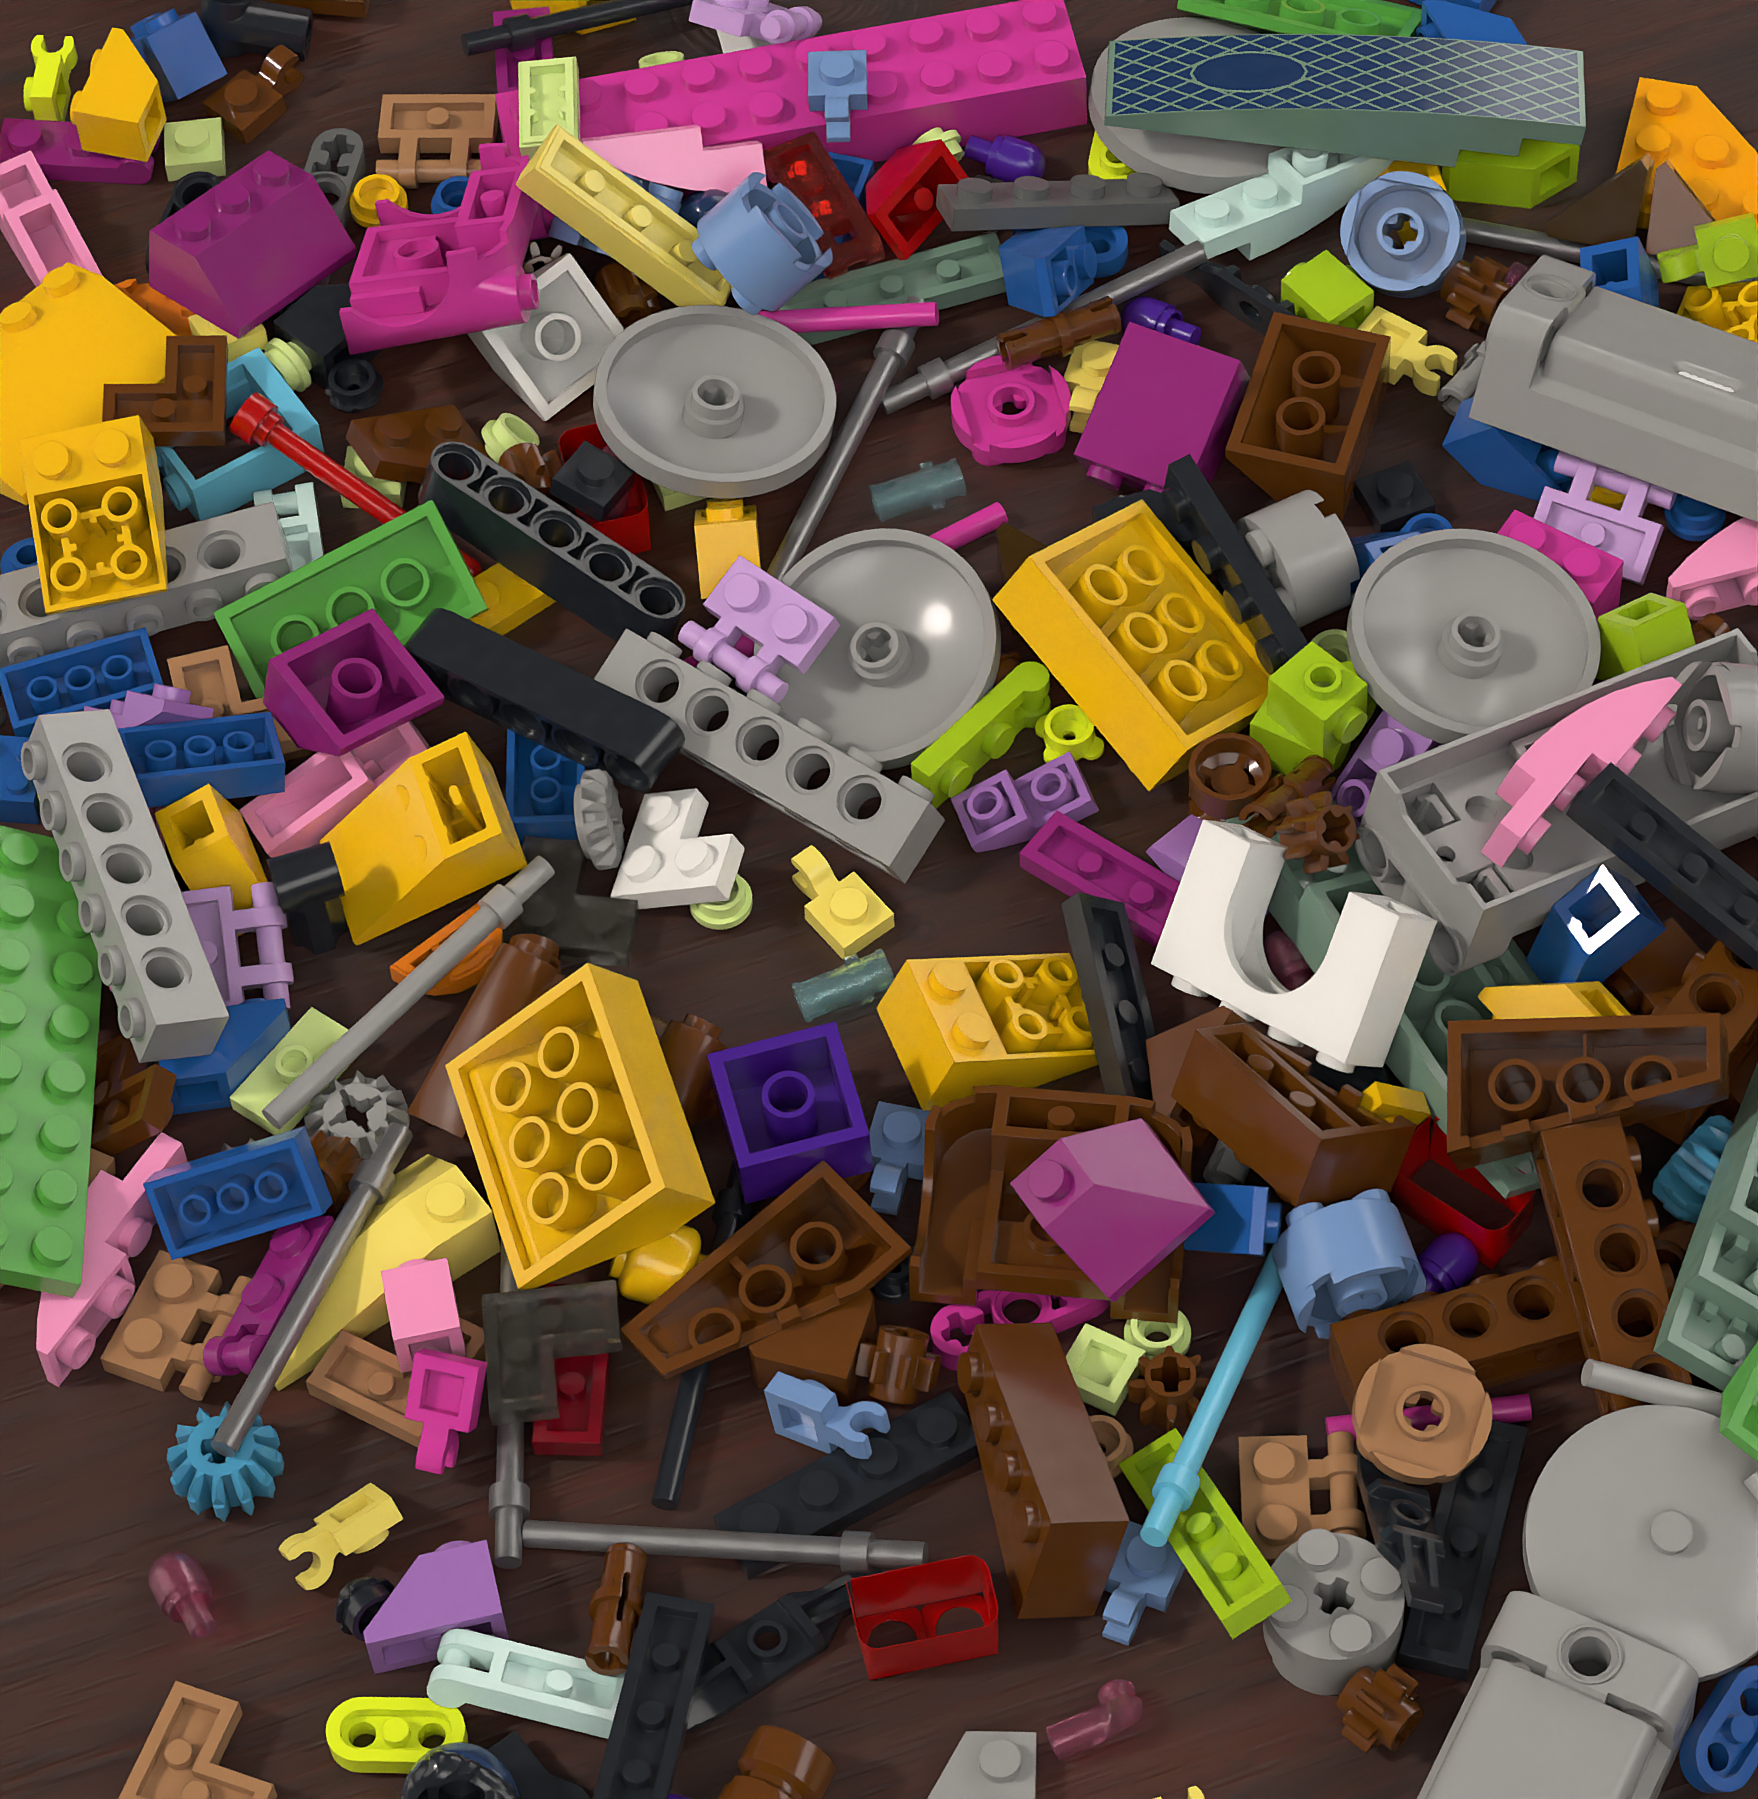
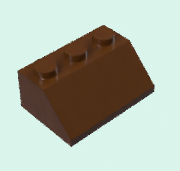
M1274 312L1225 449V457L1275 501L1279 502L1304 490H1312L1324 499L1314 504L1324 517L1335 513L1339 520H1343L1354 488V480L1357 479L1389 383L1391 336Z

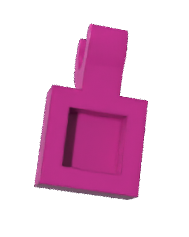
M426 1348L415 1352L404 1418L423 1422L416 1456V1469L441 1475L444 1473L445 1466L455 1467L459 1450V1434L457 1431L469 1433L477 1428L487 1362Z

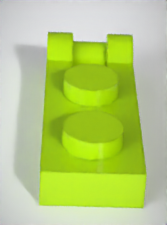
M1029 661L1018 665L911 763L912 780L918 782L935 795L931 801L935 809L947 798H952L962 793L970 784L973 775L991 758L998 759L1004 755L1011 747L1015 736L1023 728H1035L1037 720L1041 716L1049 714L1051 711V701L1048 695L1050 675L1048 669L1043 664Z

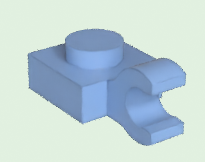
M866 50L808 52L809 112L825 111L827 143L850 142V110H868Z
M878 1102L869 1131L874 1171L870 1192L875 1193L871 1208L875 1212L897 1216L908 1177L923 1180L925 1124L930 1111Z
M778 1371L764 1390L775 1433L828 1454L835 1451L839 1446L852 1457L869 1459L872 1454L869 1438L859 1431L873 1428L879 1432L887 1433L890 1429L887 1411L881 1405L875 1402L861 1401L847 1407L838 1406L836 1394L814 1380L808 1379L803 1381Z
M1129 1521L1104 1591L1110 1592L1112 1595L1103 1613V1619L1107 1621V1624L1102 1632V1637L1127 1646L1135 1634L1146 1606L1166 1613L1185 1570L1183 1563L1168 1541L1162 1547H1154L1145 1543L1140 1536L1143 1525Z

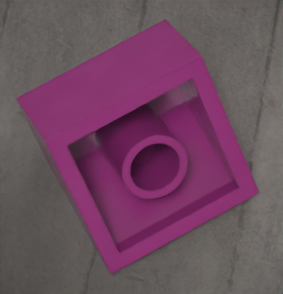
M373 608L269 659L263 697L265 707L271 712L272 716L298 748L339 757L442 705L444 702V695Z

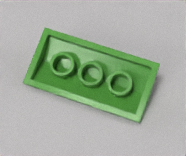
M1178 0L1177 9L1188 17L1223 21L1243 26L1262 34H1348L1416 37V29L1421 27L1422 9L1383 0Z
M430 500L213 612L256 699L264 697L269 659L372 608L403 646L434 608L450 610L469 620L489 609L434 501Z

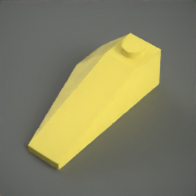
M427 1154L395 1174L396 1181L384 1203L374 1205L274 1386L278 1391L315 1369L342 1329L362 1339L390 1321L381 1271L398 1268L401 1264L414 1259L433 1261L447 1258L453 1282L501 1251L493 1211L456 1165Z

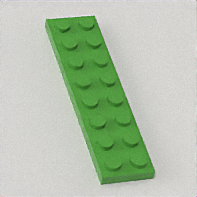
M0 825V1283L73 1298L80 1288L82 1281L102 980L98 969V952L91 934L84 932L81 927L78 914L79 902L71 881L67 882L61 874L59 849L55 838Z

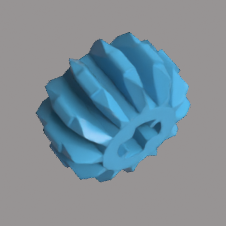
M1723 1115L1709 1117L1684 1141L1653 1182L1652 1193L1664 1204L1663 1208L1677 1220L1682 1219L1692 1223H1697L1734 1124Z
M228 1401L223 1406L220 1415L210 1417L208 1412L199 1407L196 1415L199 1425L196 1427L177 1424L175 1435L178 1445L167 1448L166 1458L170 1470L173 1471L170 1481L174 1492L180 1498L187 1497L190 1509L195 1511L197 1515L213 1506L216 1517L220 1518L223 1522L228 1517L231 1507L239 1505L244 1512L252 1516L255 1508L252 1498L254 1496L273 1498L274 1491L276 1490L273 1478L283 1475L284 1470L282 1454L278 1452V1447L280 1446L278 1434L271 1425L263 1426L260 1414L257 1415L234 1457L223 1456L212 1448L211 1442L232 1406Z

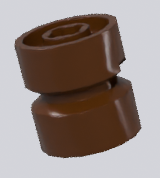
M1234 732L1215 734L1203 740L1192 751L1188 764V815L1192 814L1201 820L1226 822L1227 819L1239 817L1241 810L1246 805L1258 799L1268 789V782L1271 780L1270 757L1262 744L1248 735Z
M762 1725L756 1728L738 1761V1768L742 1775H735L732 1782L725 1784L717 1799H823L835 1777L836 1767L832 1759L809 1740L777 1726Z

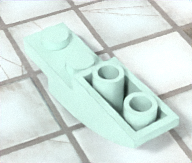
M1285 147L1269 154L1268 174L1252 178L1171 210L1169 230L1185 245L1198 240L1204 248L1207 259L1237 248L1246 258L1252 260L1295 239L1330 217L1346 205L1357 191L1375 180L1394 160Z

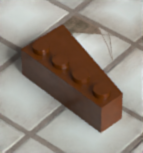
M1720 1013L1448 1021L1447 1154L1459 1171L1531 1152L1540 1131L1618 1115L1620 1116L1622 1127L1729 1099L1728 1031Z
M976 1324L967 1352H963L959 1356L957 1379L961 1391L966 1396L1017 1619L1095 1616L1130 1520L1053 1324Z

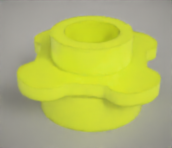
M1066 704L1058 706L1051 710L1048 715L1041 716L1035 724V732L1039 737L1043 738L1046 746L1043 752L1046 763L1069 751L1076 761L1081 758L1095 760L1104 752L1103 740L1096 736L1094 725L1078 705ZM1073 736L1075 739L1066 740L1064 737Z

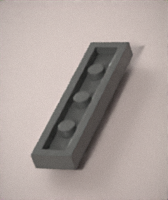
M1133 173L1128 175L1127 179H1102L1094 175L1081 174L1073 176L1068 181H1046L1035 176H1022L1015 179L1014 182L990 183L980 178H964L958 184H938L936 207L951 231L1058 228L1079 225L1095 227L1169 224L1170 211L1178 208L1180 204L1171 189L1163 185L1159 177L1149 173Z

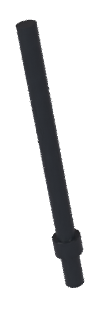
M608 0L530 18L525 13L504 18L502 25L464 33L461 35V44L467 57L503 48H508L510 52L535 47L537 40L692 5L693 0Z
M733 1160L726 1189L720 1190L717 1194L712 1220L717 1224L710 1254L753 1218L756 1201L745 1204ZM712 1360L681 1374L651 1499L652 1505L659 1509L671 1511L678 1508Z

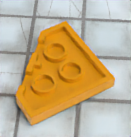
M1640 77L1616 174L1646 153L1654 161L1642 228H1649L1656 169L1668 159L1716 221L1753 212L1758 231V153L1697 86Z

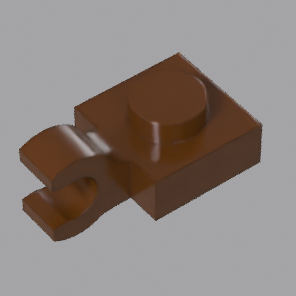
M281 44L269 52L257 76H254L245 68L242 69L203 102L207 117H221L224 130L245 145L249 144L287 111L283 96L295 90L304 80L303 74L292 67L299 60L298 55Z

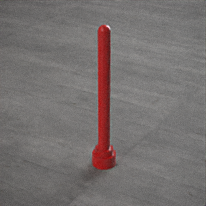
M253 393L243 403L232 420L230 432L248 445L252 446L257 443L263 448L271 445L380 523L385 524L407 513L396 503L284 426V417L277 413L278 406L260 393ZM459 548L473 578L482 571L481 565L477 560Z

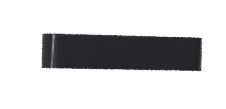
M450 441L441 443L434 448L418 493V502L422 505L433 500L450 531L616 642L619 641L626 628L644 639H647L652 631L670 642L672 641L685 607V595L673 580L465 443Z
M434 608L404 644L405 649L444 695V699L591 770L600 769L601 771H606L614 781L639 792H646L651 789L685 744V736L681 728L661 711L450 610Z

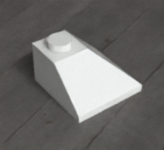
M570 253L564 254L533 272L538 284L539 307L538 309L530 310L528 323L468 333V336L496 374L543 421H547L595 384L598 364L609 344L624 331L620 322Z

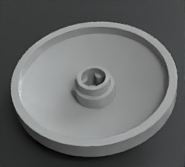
M1181 17L1143 24L1122 34L1114 41L1261 33L1243 26L1214 19ZM1108 47L1097 60L1088 96V108L1095 131L1105 146L1125 165L1138 173H1149L1159 177L1163 185L1195 193L1214 194L1252 178L1268 174L1269 154L1285 148L1273 145L1105 126Z
M693 305L672 308L649 315L627 327L609 344L598 364L595 376L593 408L598 429L607 445L623 463L642 477L670 490L688 495L719 499L742 498L779 489L795 481L815 465L826 450L832 435L836 413V391L831 374L819 354L808 342L786 326L760 314L751 315L743 309L715 305Z
M885 528L862 530L838 537L819 546L796 563L781 579L780 582L834 616L841 626L804 675L786 663L777 672L776 676L788 683L789 686L785 697L778 703L782 707L778 716L794 725L797 724L801 717L813 722L833 737L829 745L847 754L851 746L856 747L879 761L883 765L882 770L910 765L992 690L997 677L1001 656V630L994 603L974 569L963 557L942 542L908 530ZM756 643L754 644V656L762 648Z
M1443 529L1430 531L1403 540L1389 548L1372 563L1362 577L1355 592L1347 622V644L1350 658L1357 675L1368 683V693L1396 721L1419 735L1442 744H1447L1591 687L1600 663L1601 640L1597 620L1590 603L1576 582L1565 570L1538 550L1510 537L1481 530Z
M1657 1404L1634 1406L1618 1410L1594 1420L1570 1436L1547 1462L1535 1484L1527 1505L1522 1534L1523 1559L1530 1589L1534 1595L1683 1659L1698 1673V1683L1714 1679L1740 1667L1758 1654V1501L1743 1483V1481L1758 1471V1462L1719 1433L1720 1418L1710 1413L1689 1407Z

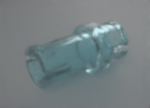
M955 457L934 466L931 461L919 464V471L877 485L872 484L868 486L880 523L931 505L933 510L945 507V500L967 495L965 482Z
M880 948L860 959L856 954H852L843 958L844 965L800 983L791 984L805 1021L807 1023L811 1022L814 1018L859 1001L862 1006L875 1000L873 994L888 989L895 978L883 950Z

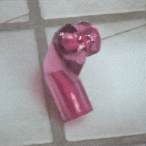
M1115 1679L1105 1683L1100 1688L1097 1696L1101 1703L1100 1705L1047 1727L1048 1739L1053 1751L1060 1760L1100 1745L1139 1721L1143 1710V1702L1141 1698L1136 1697V1691L1131 1682L1125 1679Z

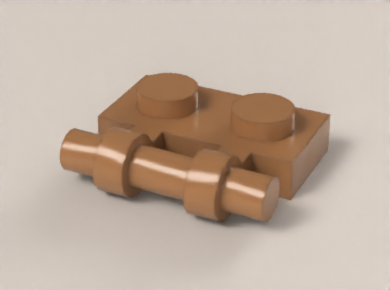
M383 94L378 131L380 153H399L398 160H377L376 174L392 177L403 189H418L419 183H442L444 180L455 176L470 177L471 171L481 170L480 159L471 158L472 153H479V144L496 143L498 111L495 94ZM420 153H451L450 160H420Z
M159 1250L100 1358L104 1371L164 1392L177 1370L185 1373L179 1386L180 1392L190 1399L196 1401L203 1400L211 1383L219 1382L222 1376L212 1375L206 1369L203 1361L205 1344L215 1336H223L241 1302L244 1288L252 1279L239 1276L229 1294L218 1296L217 1293L223 1284L219 1270L182 1257L171 1260L168 1252ZM202 1321L212 1324L203 1343L190 1344Z
M1338 1431L1328 1435V1456L1323 1459H1308L1307 1435L1238 1437L1241 1524L1270 1567L1285 1549L1297 1542L1303 1533L1311 1529L1321 1528L1332 1533H1343L1362 1539L1366 1538V1516L1364 1512L1358 1510L1357 1486L1359 1485L1356 1475L1358 1455L1355 1454V1440L1352 1433ZM1310 1490H1330V1512L1327 1514L1311 1515Z

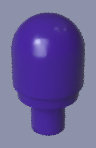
M972 135L965 148L964 157L986 164L985 173L1002 183L1014 182L1015 179L1022 176L1042 178L1045 172L1046 161L1042 151L1033 143L1010 135L1006 137L998 135L994 142Z
M1147 296L1134 298L1126 304L1121 313V326L1124 333L1129 322L1195 345H1198L1200 341V327L1183 322L1181 311L1176 310L1174 305Z
M1455 1232L1443 1233L1435 1237L1417 1256L1426 1280L1425 1292L1433 1291L1441 1294L1462 1288L1474 1275L1478 1266V1252L1473 1242L1466 1236Z

